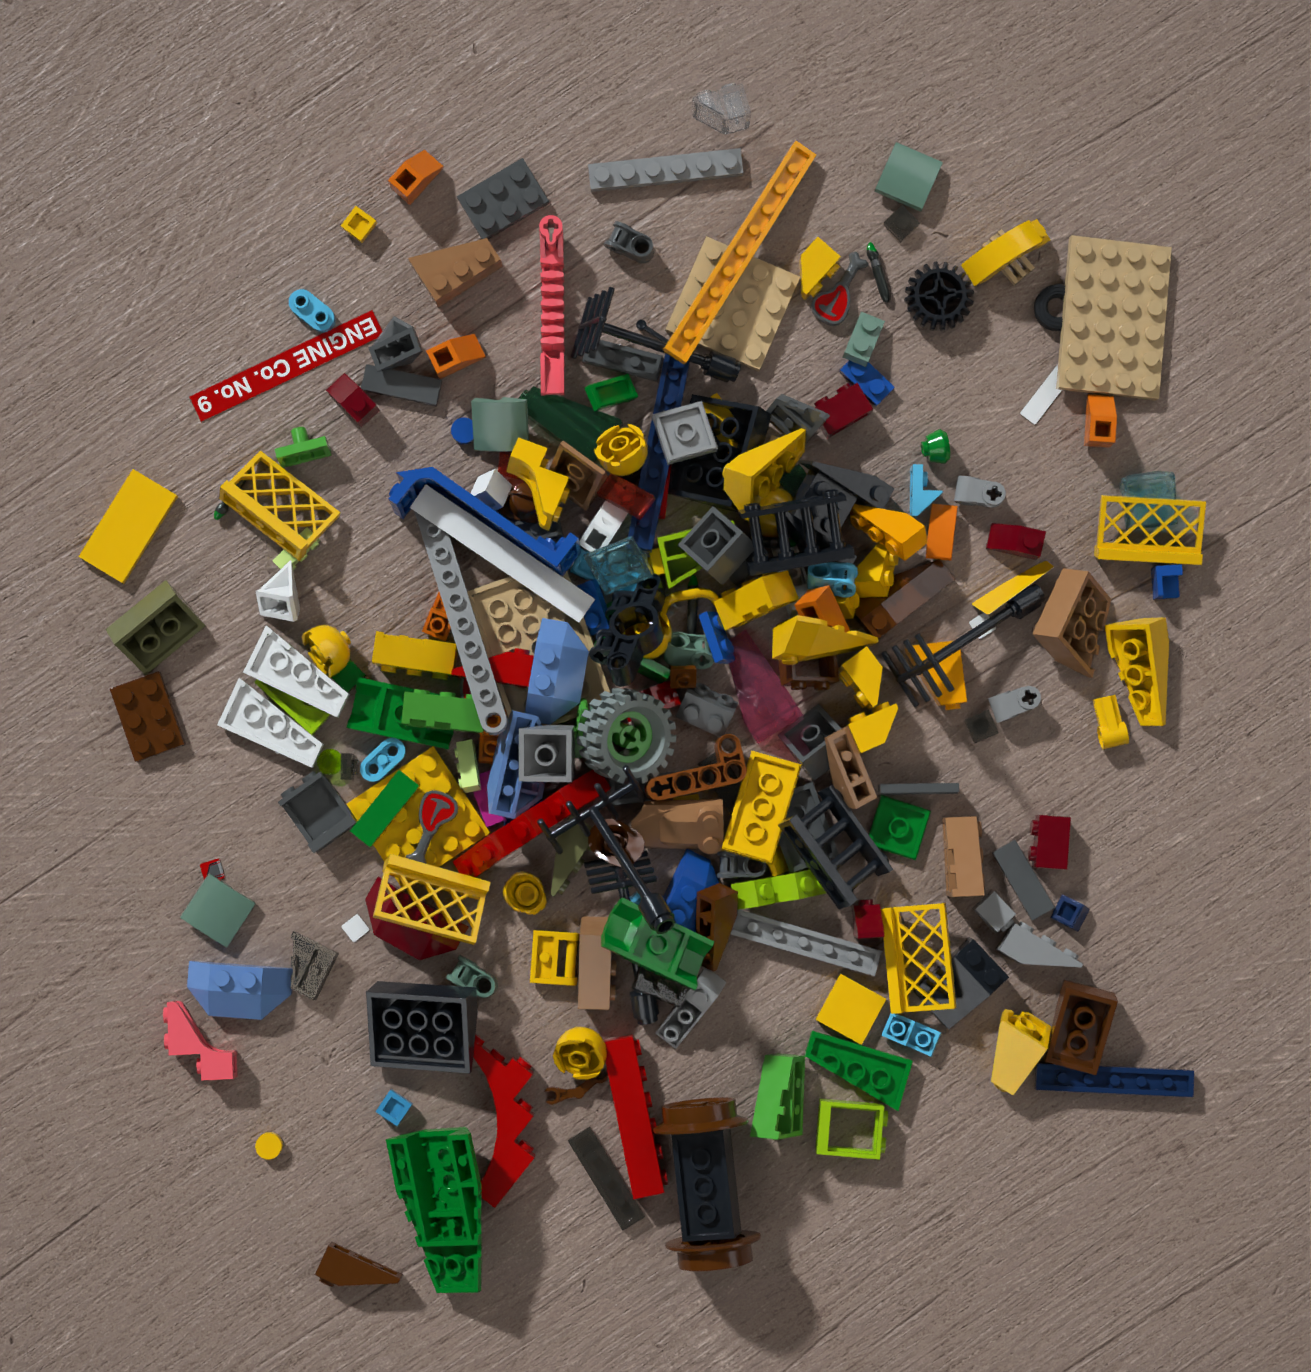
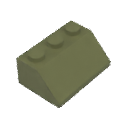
M165 580L105 630L114 645L147 675L203 629L205 624L183 597Z

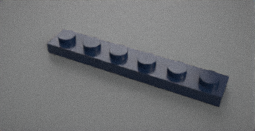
M1037 1063L1035 1065L1034 1089L1194 1097V1070L1099 1066L1097 1075L1052 1063Z

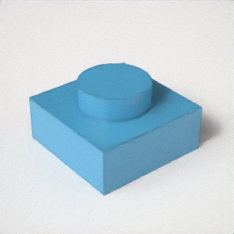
M390 1089L376 1110V1113L398 1126L413 1103L393 1089Z

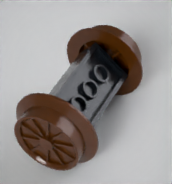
M732 1097L692 1099L663 1105V1123L655 1127L653 1132L656 1134H671L682 1237L670 1240L665 1244L666 1249L677 1252L678 1267L685 1271L722 1270L752 1262L751 1244L760 1240L761 1234L756 1231L741 1230L730 1129L747 1124L749 1122L748 1118L737 1114L736 1099Z

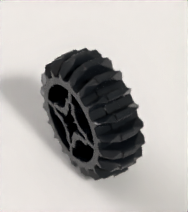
M937 261L934 262L933 270H931L928 264H925L923 272L917 269L914 273L916 278L910 277L908 280L911 286L905 288V293L910 296L905 297L904 302L912 304L907 308V312H916L912 318L913 321H917L919 318L923 319L920 324L922 328L925 327L927 322L931 323L930 331L935 330L936 324L939 325L941 332L945 331L946 323L951 329L955 328V321L961 324L964 321L962 315L968 316L970 310L967 307L972 306L974 303L972 299L968 298L974 295V290L966 289L972 284L971 280L963 282L966 273L961 272L957 275L958 266L956 265L952 270H948V262H944L942 268H939ZM933 279L932 290L919 294L920 286L927 280ZM943 279L951 282L956 289L946 287ZM937 288L938 292H940L941 295H944V298L941 303L937 300V298H934L937 292ZM959 299L958 308L952 313L945 315L946 303ZM921 302H923V305H931L935 310V314L928 312Z

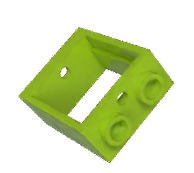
M819 1098L816 1154L880 1160V1154L885 1153L886 1137H882L883 1126L887 1127L888 1111H884V1106L879 1103ZM831 1108L875 1111L872 1149L829 1146Z

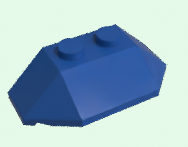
M689 849L685 850L663 898L674 913L675 923L696 932L697 892L716 885L719 881L711 860Z

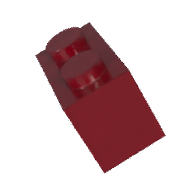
M847 383L836 390L837 395L829 399L825 396L814 403L816 409L830 415L820 427L826 439L872 413L873 408L858 383L852 386L850 383Z
M1035 815V820H1031L1030 835L1034 836V844L1029 847L1028 860L1032 862V867L1067 870L1071 817Z

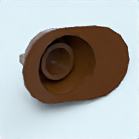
M508 479L507 481L511 483L512 488L508 493L504 506L497 511L508 518L527 523H539L532 492L528 484L521 479Z
M605 819L630 861L634 864L644 851L645 842L642 835L621 821ZM594 825L590 830L591 835L588 837L591 851L606 862L621 867L600 831Z

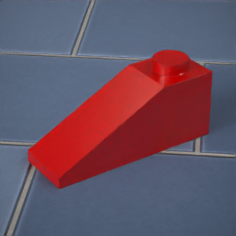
M515 648L514 652H505L489 657L496 683L528 688L534 659L533 655H529L530 650ZM463 666L452 669V676L466 678Z

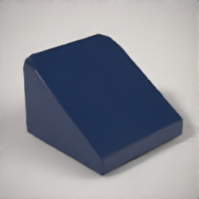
M1062 894L1051 918L1078 932L1090 909Z

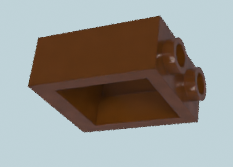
M786 619V620H784V621L778 623L776 626H778V625L784 623L785 621H787V620H789V619ZM837 654L818 658L820 677L796 676L795 664L786 665L782 663V660H779L781 686H791V690H803L807 687H814L816 691L830 689V685L839 682Z

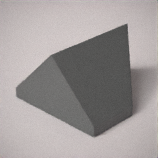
M395 316L374 344L368 347L377 372L411 364L423 352L415 328Z

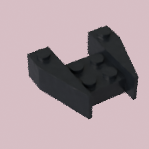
M800 459L798 463L809 469L793 500L822 496V491L838 489V493L842 492L845 494L847 500L837 502L840 526L842 527L856 501L863 506L884 509L894 488L875 475ZM827 504L813 506L811 510L816 543L820 548L830 547L832 538ZM801 509L785 511L788 534L803 552L806 547ZM855 555V558H850V559H845V560H839V561H833V562H837V563H845V562H847V563H852V564H853L857 556Z

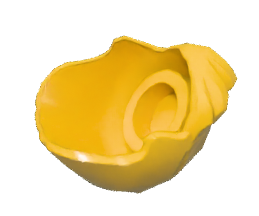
M525 871L516 872L510 876L504 885V900L513 910L535 915L545 909L547 901L541 880L535 875Z

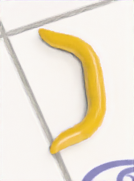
M706 588L682 590L665 597L662 612L667 614L668 608L678 601L706 598L714 605V601L720 598L715 592Z

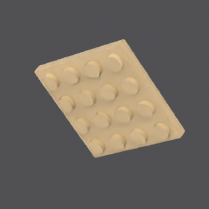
M706 236L667 324L666 332L674 333L728 245ZM752 257L701 338L698 346L733 357L742 365L759 372L798 285L800 276Z

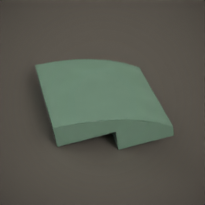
M896 142L874 192L921 212L943 162Z
M503 397L500 400L474 398L471 401L474 450L512 451L518 437L529 441L527 399Z
M209 873L180 918L213 940L228 947L256 903Z

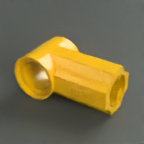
M1116 695L1094 699L1093 704L1099 725L1097 727V735L1101 748L1107 749L1129 744L1128 730L1125 722L1121 719Z

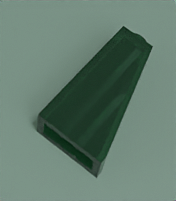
M534 386L530 391L524 390L518 398L527 399L528 418L560 443L565 441L594 463L597 461L594 448H597L596 441L598 437L613 426L619 425L620 428L623 427V421L617 417L601 411L594 412L593 408L558 395L541 396V389Z

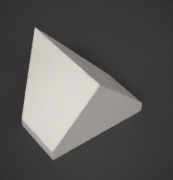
M291 560L259 590H256L260 615L292 622L298 619L300 604Z

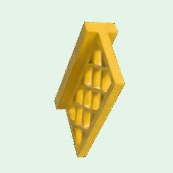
M261 450L230 481L226 480L220 486L219 499L298 561L306 555L307 549L340 516V512ZM262 461L269 466L270 473L255 474L254 467ZM270 479L271 489L256 490V480ZM274 479L287 480L290 489H275ZM241 480H252L253 490H241L236 485ZM294 494H305L309 498L310 504L295 505ZM272 495L273 506H262L258 503L257 496ZM276 495H290L291 505H276ZM310 510L311 521H297L296 511ZM314 510H325L330 516L327 520H315ZM292 511L293 521L282 522L278 518L277 512ZM297 527H312L313 534L306 540L298 534Z
M1101 495L1094 556L1097 559L1202 565L1203 554H1201L1206 501ZM1107 502H1118L1123 508L1113 519L1106 513ZM1122 502L1130 504L1126 507ZM1137 503H1142L1149 509V512L1137 520L1129 510ZM1149 504H1157L1153 508L1149 506ZM1163 505H1170L1175 513L1163 522L1155 512ZM1174 505L1182 507L1178 510ZM1189 506L1199 507L1198 517L1191 523L1181 514ZM1127 513L1135 524L1123 533L1115 522ZM1153 514L1161 525L1149 534L1141 524ZM1179 516L1187 526L1175 536L1167 525ZM1105 517L1109 520V522L1106 525ZM1113 525L1121 536L1114 542H1103L1104 532ZM1139 526L1147 537L1139 544L1132 543L1127 535ZM1165 528L1173 538L1165 545H1158L1153 537ZM1191 530L1196 535L1195 547L1184 546L1179 538ZM1123 539H1125L1128 543H1119V542L1122 541ZM1149 540H1151V542H1152L1153 544H1146V543H1147ZM1177 542L1180 546H1171V545H1172L1173 543Z
M390 854L384 862L383 876L373 918L474 945L477 940L485 897L489 892L490 882ZM389 875L399 878L404 887L393 892L388 884ZM417 883L422 884L426 887L429 894L418 899L411 887ZM407 890L414 902L403 908L396 895ZM442 890L447 891L451 894L454 901L443 906L436 894ZM432 897L439 909L428 915L421 902ZM467 897L478 900L477 908L470 913L462 903V900ZM390 898L398 909L393 914L381 912L383 902ZM457 904L464 916L453 921L446 909ZM417 906L424 918L419 921L411 920L406 911ZM442 913L449 925L444 928L436 927L431 918ZM467 920L472 928L471 936L461 934L456 925Z
M946 903L882 908L881 914L885 935L883 939L891 1014L956 1009ZM931 909L940 910V921L935 927L924 919V916ZM924 910L921 915L918 914L916 911ZM909 911L918 918L910 929L901 923L900 912ZM920 921L932 930L924 941L912 932ZM934 934L943 940V947L938 953L927 945V942ZM909 935L920 944L913 955L904 949L903 942ZM922 948H925L934 956L927 967H924L915 959ZM937 960L946 969V973L941 979H938L929 971ZM911 962L923 971L915 982L907 976L906 968ZM925 974L937 983L929 994L918 985ZM946 978H947V986L943 983ZM940 986L948 992L949 1003L940 1004L932 997ZM915 988L926 998L920 1005L910 1006L909 994ZM928 1000H929L931 1003H933V1004H931V1005H925Z

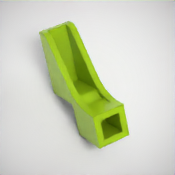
M811 870L731 884L732 889L738 891L737 910L827 894Z

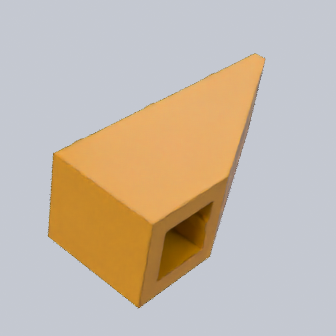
M854 504L850 511V522L857 530L861 529L874 542H879L887 548L889 553L894 556L897 555L904 561L927 544L925 526L907 513Z

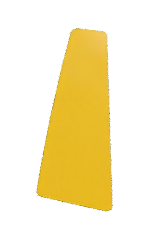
M1043 561L973 602L972 606L987 615L991 614L1054 568V566L1048 561Z

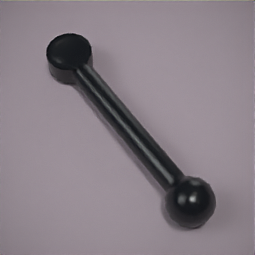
M644 320L637 321L636 327L638 330H645L660 341L668 342V339L648 327Z

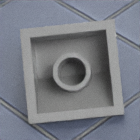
M545 725L519 728V781L572 782L575 778V726Z

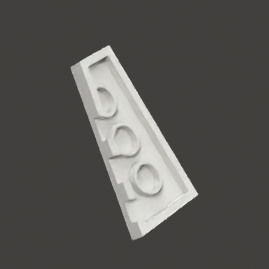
M265 626L243 673L339 718L350 695L268 626Z
M240 678L217 724L224 729L311 768L314 767L324 745Z

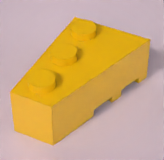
M787 570L779 573L762 574V577L758 579L755 578L742 583V587L737 590L736 588L721 593L722 598L714 601V605L726 631L740 627L799 600V597Z
M376 631L372 663L380 666L382 672L396 673V669L407 670L406 675L422 677V672L432 673V678L447 680L448 676H452V669L456 668L458 650L454 643L409 638L404 635H387L384 632Z

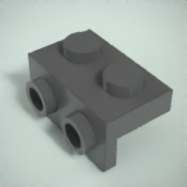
M696 683V688H688L676 718L721 737L729 726L738 702L727 694H719L710 690L705 684Z

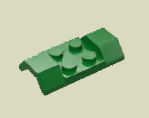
M357 677L355 699L346 728L449 750L454 734L453 730L411 727L401 723L404 692L414 693V689ZM431 692L429 693V694H431V695H440V694L431 693Z
M621 898L610 912L601 935V947L668 980H673L692 990H696L698 986L697 974L705 955L713 947L714 941L675 923L670 931L664 934H657L656 931L650 929L640 913L639 905Z

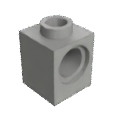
M990 891L972 908L994 932L999 930L1004 932L1014 923L1012 918L1016 913L995 891Z

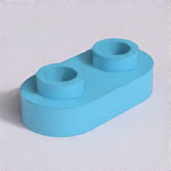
M299 289L290 295L289 307L292 312L314 330L324 333L334 327L335 315L332 310L309 291ZM300 298L306 299L305 304L302 306L297 305V301ZM325 314L326 318L324 321L319 322L317 321V316Z
M396 738L384 740L362 761L360 765L362 777L371 782L382 780L404 759L406 755L404 743ZM392 746L398 749V753L395 756L389 754V748ZM372 764H376L379 767L376 774L370 772Z

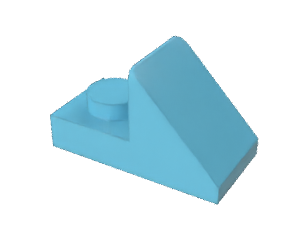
M913 464L910 468V516L914 519L943 493V491L923 490V487H927L928 473L923 472V464Z

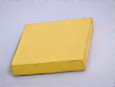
M839 974L815 1020L862 1045L886 998Z

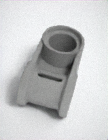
M958 476L954 502L963 505L995 508L1004 500L1006 491L1004 486L998 482L981 480L970 476ZM991 489H995V493L999 495L994 501L990 500L991 497L989 495H986Z
M1025 686L988 698L996 722L999 723L1037 707L1041 701V694L1037 688ZM1025 691L1028 694L1034 695V698L1030 700V705L1028 702L1022 701Z

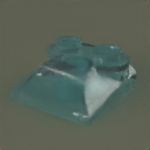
M1167 471L1131 474L1121 479L1119 489L1122 496L1176 499L1175 474ZM1123 502L1126 507L1130 504ZM1137 503L1129 511L1139 520L1149 512V509L1144 504ZM1149 504V506H1150L1151 508H1153V507H1155V506L1157 505V504ZM1163 505L1155 513L1165 522L1175 511L1170 505ZM1127 513L1124 514L1125 530H1128L1135 522ZM1152 514L1141 525L1145 529L1159 527L1161 523ZM1177 517L1168 525L1178 524Z
M632 536L584 554V559L605 595L653 577L646 553L639 548Z

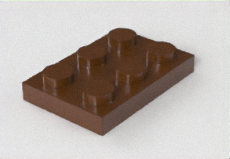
M158 671L110 688L135 762L186 745L161 672Z

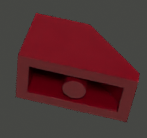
M345 373L326 389L330 396L361 428L380 411L372 399Z
M991 523L986 549L1037 560L1041 557L1046 531L1020 525Z
M873 899L857 900L858 905H852L854 937L858 939L885 937L880 904H873Z

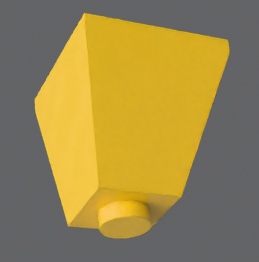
M1005 1009L1000 1020L991 1082L1000 1091L1008 1092L1011 1095L1016 1093L1048 1049L1051 1026L1029 1012L1014 1015L1012 1010Z

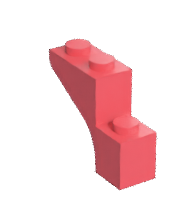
M167 1002V1007L163 1009L164 1023H168V1033L164 1035V1047L169 1050V1055L200 1054L196 1066L197 1074H201V1081L236 1078L237 1051L221 1050L210 1045L203 1037L183 1002Z

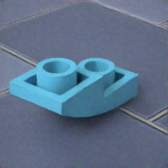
M890 1013L881 1036L932 1057L942 1032L902 1015Z

